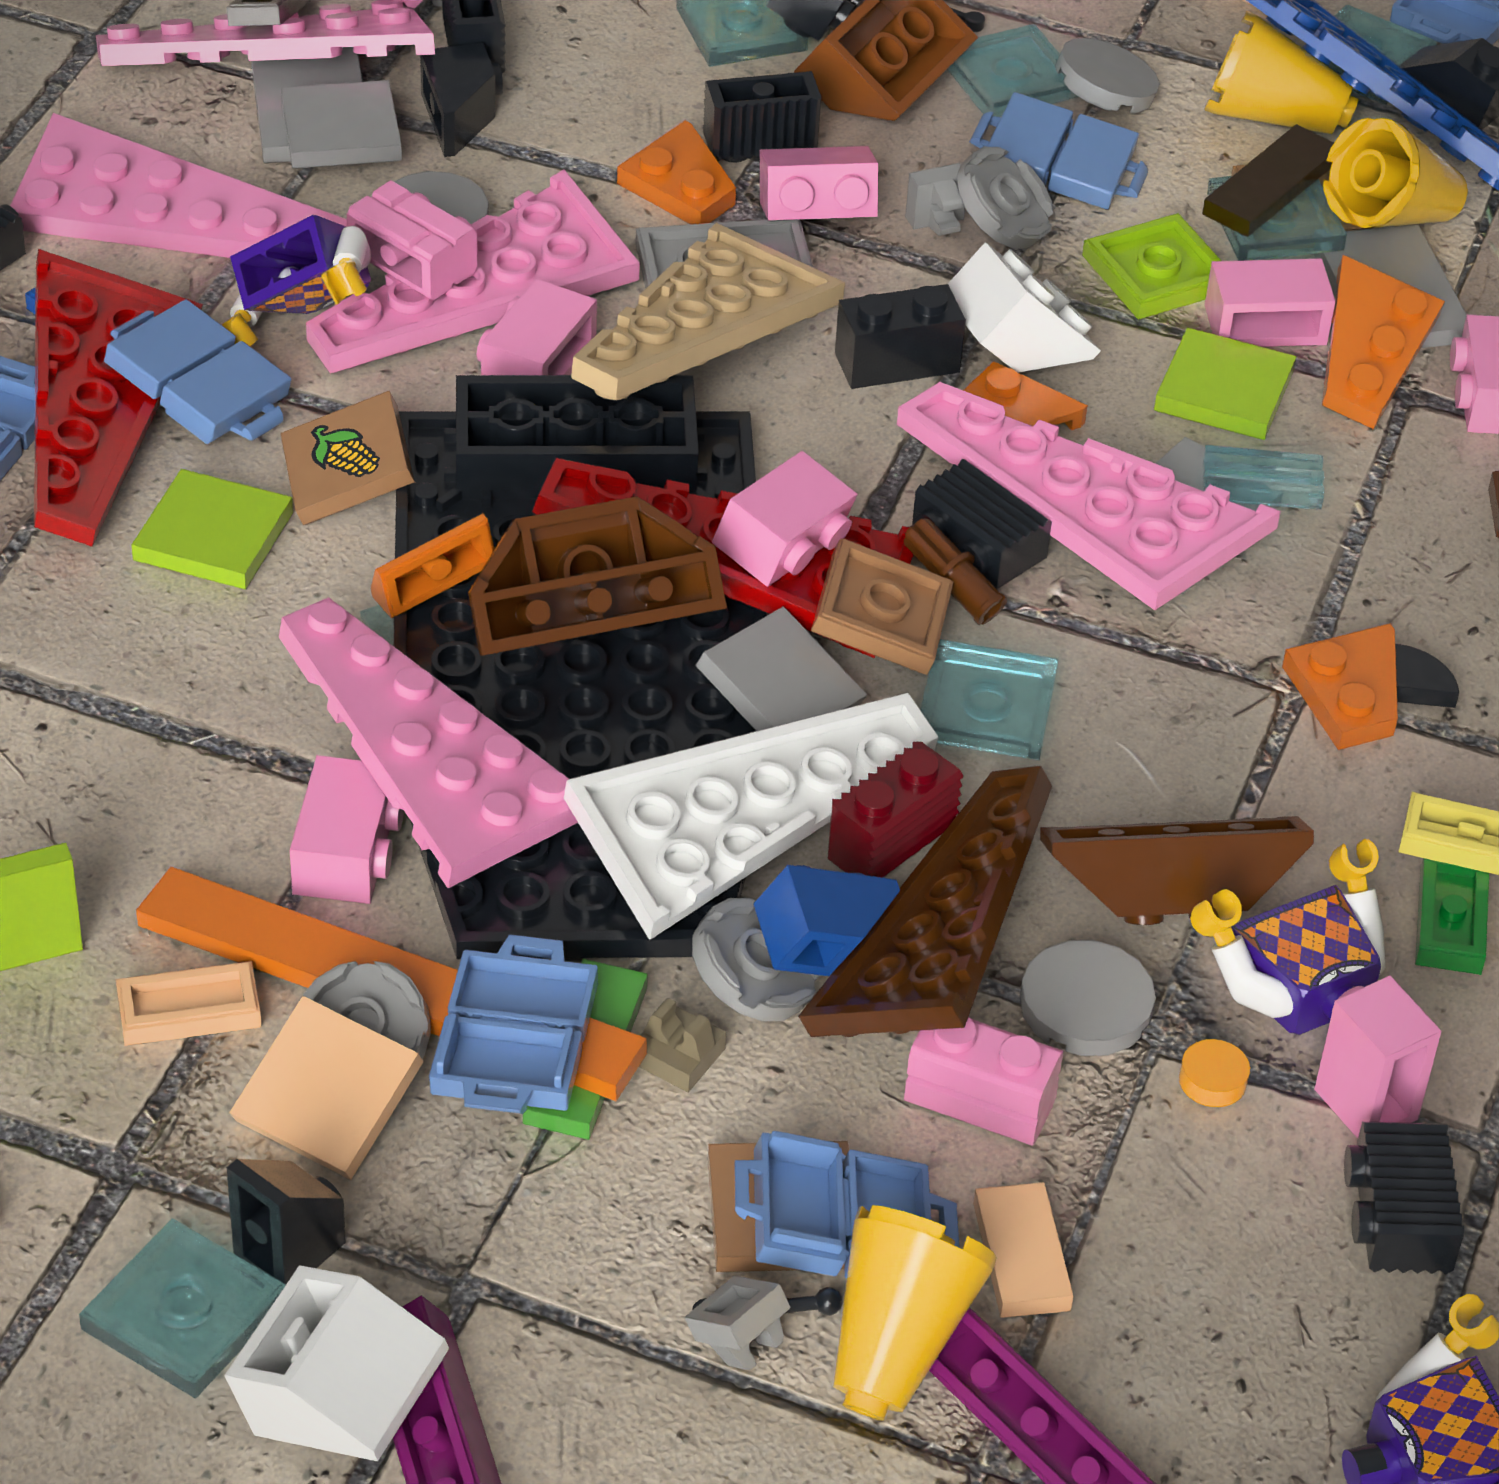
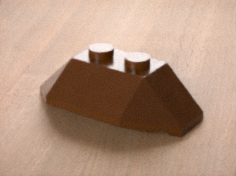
M638 496L513 519L468 592L480 656L727 608L716 547Z
M1298 816L1257 819L1040 827V841L1056 860L1117 917H1124V921L1129 924L1154 925L1163 922L1164 915L1188 914L1190 918L1193 908L1204 900L1210 903L1214 914L1219 918L1212 904V896L1223 889L1232 891L1239 898L1242 911H1249L1314 844V830Z

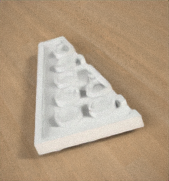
M909 693L569 779L566 782L564 800L647 937L651 940L828 824L831 819L832 799H841V792L850 793V786H859V780H868V773H877V767H886V760L894 761L895 754H903L904 748H912L913 742H923L935 750L938 735Z

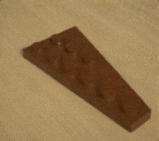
M1042 766L992 771L902 884L900 892L868 934L833 971L798 1017L810 1037L837 1035L853 1037L859 1034L892 1032L894 1034H904L920 1030L965 1028L1052 789V784Z

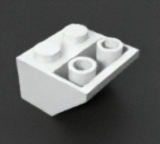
M985 242L948 283L966 319L965 325L981 345L1017 373L1092 360L1101 351L1086 334L1092 328V325L1075 308L1069 305L1071 300L1048 279L1041 282L1033 276L1034 270L1011 249L1002 256Z
M299 1265L224 1376L254 1436L378 1461L448 1352L449 1347L445 1338L362 1277Z

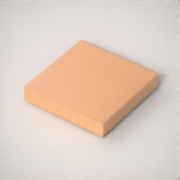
M302 996L229 1113L235 1121L352 1180L422 1066L423 1060L419 1053Z

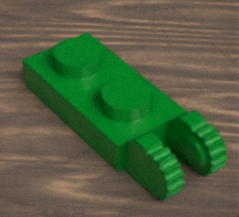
M1423 858L1420 868L1415 965L1482 974L1487 947L1489 873Z

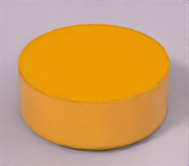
M1217 1039L1201 1040L1188 1047L1183 1055L1179 1073L1180 1086L1189 1098L1199 1104L1209 1107L1228 1106L1240 1100L1244 1095L1250 1074V1064L1243 1051L1229 1042Z

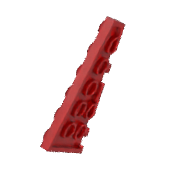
M38 249L36 260L34 527L93 547L158 410L161 396L156 399L151 398L104 362L107 344L115 340L110 332L145 311H153L155 317L186 298ZM187 299L202 310L203 304Z
M556 458L537 497L532 512L539 515L638 496L695 535L713 544L712 540L730 499L737 495V493L721 490L717 499L690 494L689 484L667 480L664 488L635 483L631 475L625 471ZM849 516L848 519L852 521V524L843 539L908 564L911 563L914 554L904 544L905 533L910 527L902 526L899 533L895 534L871 529L872 523L870 519ZM715 546L724 595L769 614L784 606L806 630L811 631L835 548L828 550L826 547H823L814 554L811 561L801 572L796 575L788 572L767 587ZM830 639L834 642L839 643L843 647L853 649L869 657L875 658V655L864 652L849 645L843 644L836 640Z

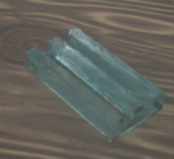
M1205 445L1203 456V491L1211 484L1229 491L1230 502L1321 510L1325 494L1323 486L1324 471H1322L1323 455Z

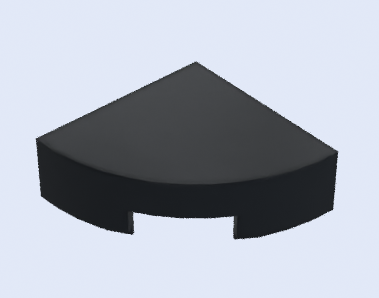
M1395 644L1397 702L1456 708L1459 688L1454 675L1446 665L1425 651L1407 645Z

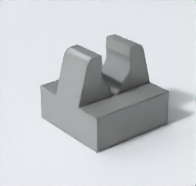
M960 163L909 173L905 217L913 230L930 227L938 236L960 232L961 225L959 220H964L965 206L960 197L957 182Z
M734 1275L684 1318L695 1341L709 1344L728 1366L751 1370L756 1366V1362L750 1352L749 1343L755 1339L760 1345L777 1348L784 1339L780 1317L791 1307L780 1284Z

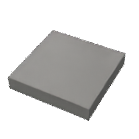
M389 80L281 87L282 108L292 168L402 160L401 140Z
M784 606L705 651L695 665L756 731L861 705L867 696L861 687Z

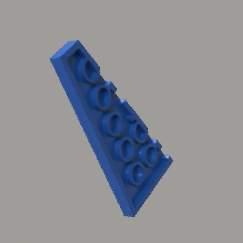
M1246 0L1266 14V19L1275 27L1292 36L1294 34L1304 41L1305 45L1303 48L1312 56L1327 65L1332 61L1343 69L1344 72L1341 78L1353 88L1364 94H1368L1370 91L1382 100L1391 103L1402 111L1401 115L1411 124L1425 132L1430 131L1440 138L1441 142L1439 145L1448 153L1463 162L1469 159L1482 168L1478 176L1499 190V143L1317 1Z

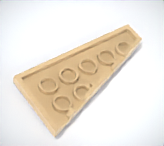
M715 223L708 230L707 241H696L689 247L688 258L684 262H673L639 294V302L636 308L625 307L618 314L617 325L613 329H602L573 356L571 378L594 389L595 393L600 397L611 400L627 398L630 394L655 383L664 382L671 376L692 367L704 365L713 358L732 350L741 349L748 343L769 334L778 333L785 327L806 318L815 317L818 313L837 306L839 300L843 299L845 282Z

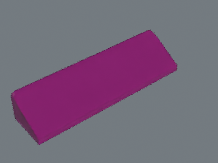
M421 1295L402 1307L445 1338L449 1350L393 1437L406 1484H502L451 1322L443 1311Z
M969 1307L929 1371L1045 1484H1156L985 1320Z

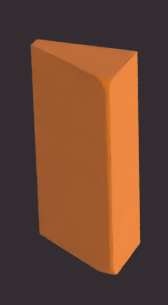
M482 513L375 569L370 588L374 600L392 619L394 616H398L481 572L495 550L488 518Z

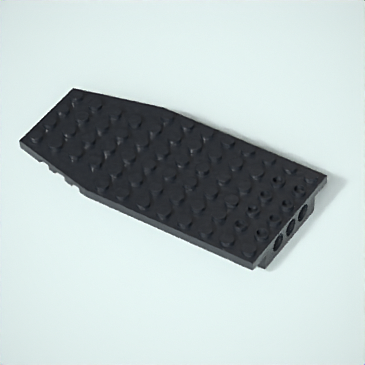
M456 375V411H399L415 482L396 489L395 559L482 513L488 518L495 549L513 519L537 515L532 510L556 458L625 471L631 475L635 483L664 488L666 481L671 480L689 484L690 494L716 499L721 490L738 494L756 482L750 411H696L693 375L671 376L664 382L650 385L620 400H611L598 396L594 389L572 379L571 375ZM480 572L398 616H394L393 646L569 779L756 732L751 724L695 666L705 651L767 616L766 612L741 601L731 599L726 595V609L480 656L468 595ZM579 823L450 888L446 887L438 875L440 863L432 851L420 848L456 959H461L464 950L498 953L508 935L563 941L564 958L693 957L692 935L700 921L718 903L728 898H741L746 879L745 877L649 940Z

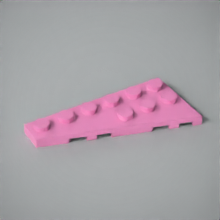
M377 0L371 2L372 9L351 11L349 4L324 5L319 7V14L299 16L298 12H296L281 25L228 26L227 14L215 16L213 18L214 24L193 26L191 19H171L162 21L160 23L161 29L140 31L138 24H118L107 27L108 34L96 35L98 58L102 66L166 64L176 61V53L187 52V58L200 60V63L220 62L223 57L230 55V51H240L242 54L248 55L249 61L333 58L342 55V47H353L354 53L367 54V57L388 56L390 51L395 50V45L415 44L416 55L435 54L433 32L413 8L403 6L402 0Z
M55 113L51 116L10 205L22 218L23 231L227 258L311 215H317L347 227V219Z
M565 169L550 177V186L538 194L528 190L514 198V208L501 216L486 215L471 224L477 231V267L475 273L458 285L453 283L452 288L433 301L398 279L386 274V284L370 294L363 293L357 297L353 294L341 301L340 304L334 305L307 321V341L331 374L496 324L506 314L512 299L516 296L520 297L536 278L589 296L638 281L640 262Z
M942 382L937 383L898 407L897 425L952 465L956 464L958 466L962 459L966 460L1052 522L1050 535L1153 610H1157L1272 533L1278 527L1279 510L1260 504L1256 511L1230 502L1229 491L1211 484L1205 491L1175 481V475L1171 469L1089 438L1084 446L1058 436V426L1042 420H1038L1034 426L1005 416L1004 406Z
M328 597L282 617L279 639L308 682L320 685L328 697L327 710L335 722H345L353 734L352 747L391 805L395 808L403 809L414 824L412 836L422 850L430 849L439 861L438 875L447 888L578 823L564 800L566 782L569 778Z

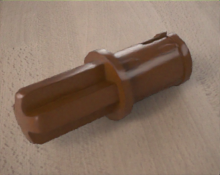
M922 518L906 531L904 538L905 546L930 572L954 581L951 595L965 608L978 625H984L991 621L1004 608L1007 603V597L1000 593L973 565L974 556L970 552L962 553L930 519Z

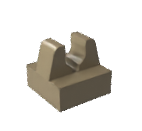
M666 998L650 1016L643 1033L640 1035L647 1038V1055L639 1067L689 1093L725 1050L726 1031L712 1025L707 1017L701 1014L695 1016L677 1007L676 1001Z

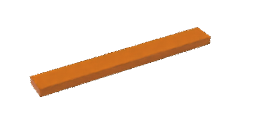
M170 867L136 909L138 926L238 963L252 961L254 969L309 988L316 978L339 964L354 961L358 965L365 963L375 964L374 961L389 963L412 979L428 1005L431 1034L440 1037L444 1019L448 1016V1005L458 972L457 969L174 867ZM590 1018L585 1040L582 1042V1053L574 1085L617 1101L647 1055V1038Z

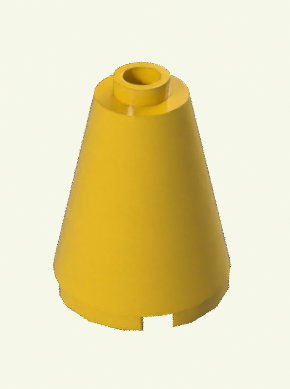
M1246 11L1241 22L1250 25L1248 33L1239 30L1238 35L1235 34L1211 89L1221 94L1218 102L1211 99L1207 100L1204 110L1217 115L1286 127H1293L1297 124L1310 131L1333 134L1337 125L1347 128L1359 101L1358 98L1351 96L1353 87L1345 82L1341 75L1312 56L1261 17Z
M1386 118L1357 120L1341 132L1329 150L1326 161L1332 164L1329 180L1323 179V191L1330 209L1343 222L1360 228L1445 222L1456 217L1465 205L1468 188L1464 176L1397 121Z
M872 1205L870 1211L863 1206L859 1207L853 1225L833 1384L837 1390L846 1394L842 1404L845 1408L880 1421H884L888 1410L895 1412L904 1411L992 1273L997 1259L992 1250L969 1236L966 1238L963 1249L955 1246V1241L944 1234L946 1226L905 1211L878 1205Z

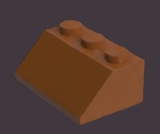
M865 0L794 70V73L812 71L821 94V100L830 110L895 121L979 37L943 0Z

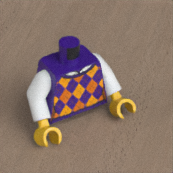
M311 215L230 256L240 294L230 310L231 318L221 325L236 336L234 344L243 341L251 346L258 338L250 327L257 323L262 312L309 314L317 312L333 303L335 305L340 304L344 298L352 294L356 297L363 294L371 281L368 265L371 261V249L365 233L356 226L346 227L323 217Z
M1363 839L1357 844L1356 854L1360 862L1359 868L1350 863L1347 855L1348 851L1344 843L1337 847L1330 856L1329 868L1338 880L1347 882L1348 892L1342 893L1337 885H1333L1240 922L1238 921L1242 914V905L1239 898L1227 889H1223L1212 896V904L1219 918L1214 914L1212 906L1207 900L1202 901L1193 908L1190 917L1191 924L1203 936L1214 937L1216 944L1211 948L1230 994L1237 1003L1274 1018L1289 1033L1301 1035L1330 1023L1335 1000L1344 992L1355 986L1366 987L1378 981L1379 976L1385 969L1384 930L1376 889L1368 888L1366 875L1373 871L1379 860L1378 850L1369 839Z
M1466 1294L1458 1298L1452 1304L1449 1311V1321L1453 1330L1447 1336L1438 1332L1403 1365L1376 1397L1366 1434L1367 1444L1346 1449L1342 1453V1468L1348 1484H1499V1396L1478 1357L1473 1356L1465 1359L1462 1353L1468 1346L1475 1349H1486L1494 1345L1499 1339V1322L1493 1315L1484 1319L1476 1328L1467 1329L1469 1321L1479 1314L1484 1307V1303L1477 1295Z

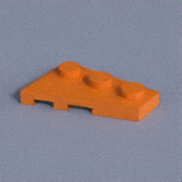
M1342 255L1337 272V294L1332 317V336L1327 357L1322 406L1374 429L1439 318L1445 301Z

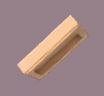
M252 961L116 979L124 1046L261 1027V1014Z
M1045 1183L975 1189L973 1205L982 1243L992 1250L997 1257L990 1276L1000 1318L1071 1311L1074 1296Z

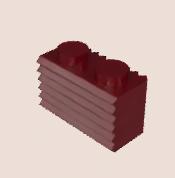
M913 742L912 748H904L903 754H895L894 761L886 760V767H877V773H868V780H859V786H850V793L841 792V799H832L827 852L828 860L845 873H862L866 876L883 878L944 833L956 815L959 814L957 806L961 803L958 797L962 795L959 789L963 786L960 780L964 777L961 770L923 742Z

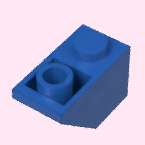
M787 865L753 903L773 969L830 976L864 939L900 892L897 880L866 876L862 873L816 869L805 865Z

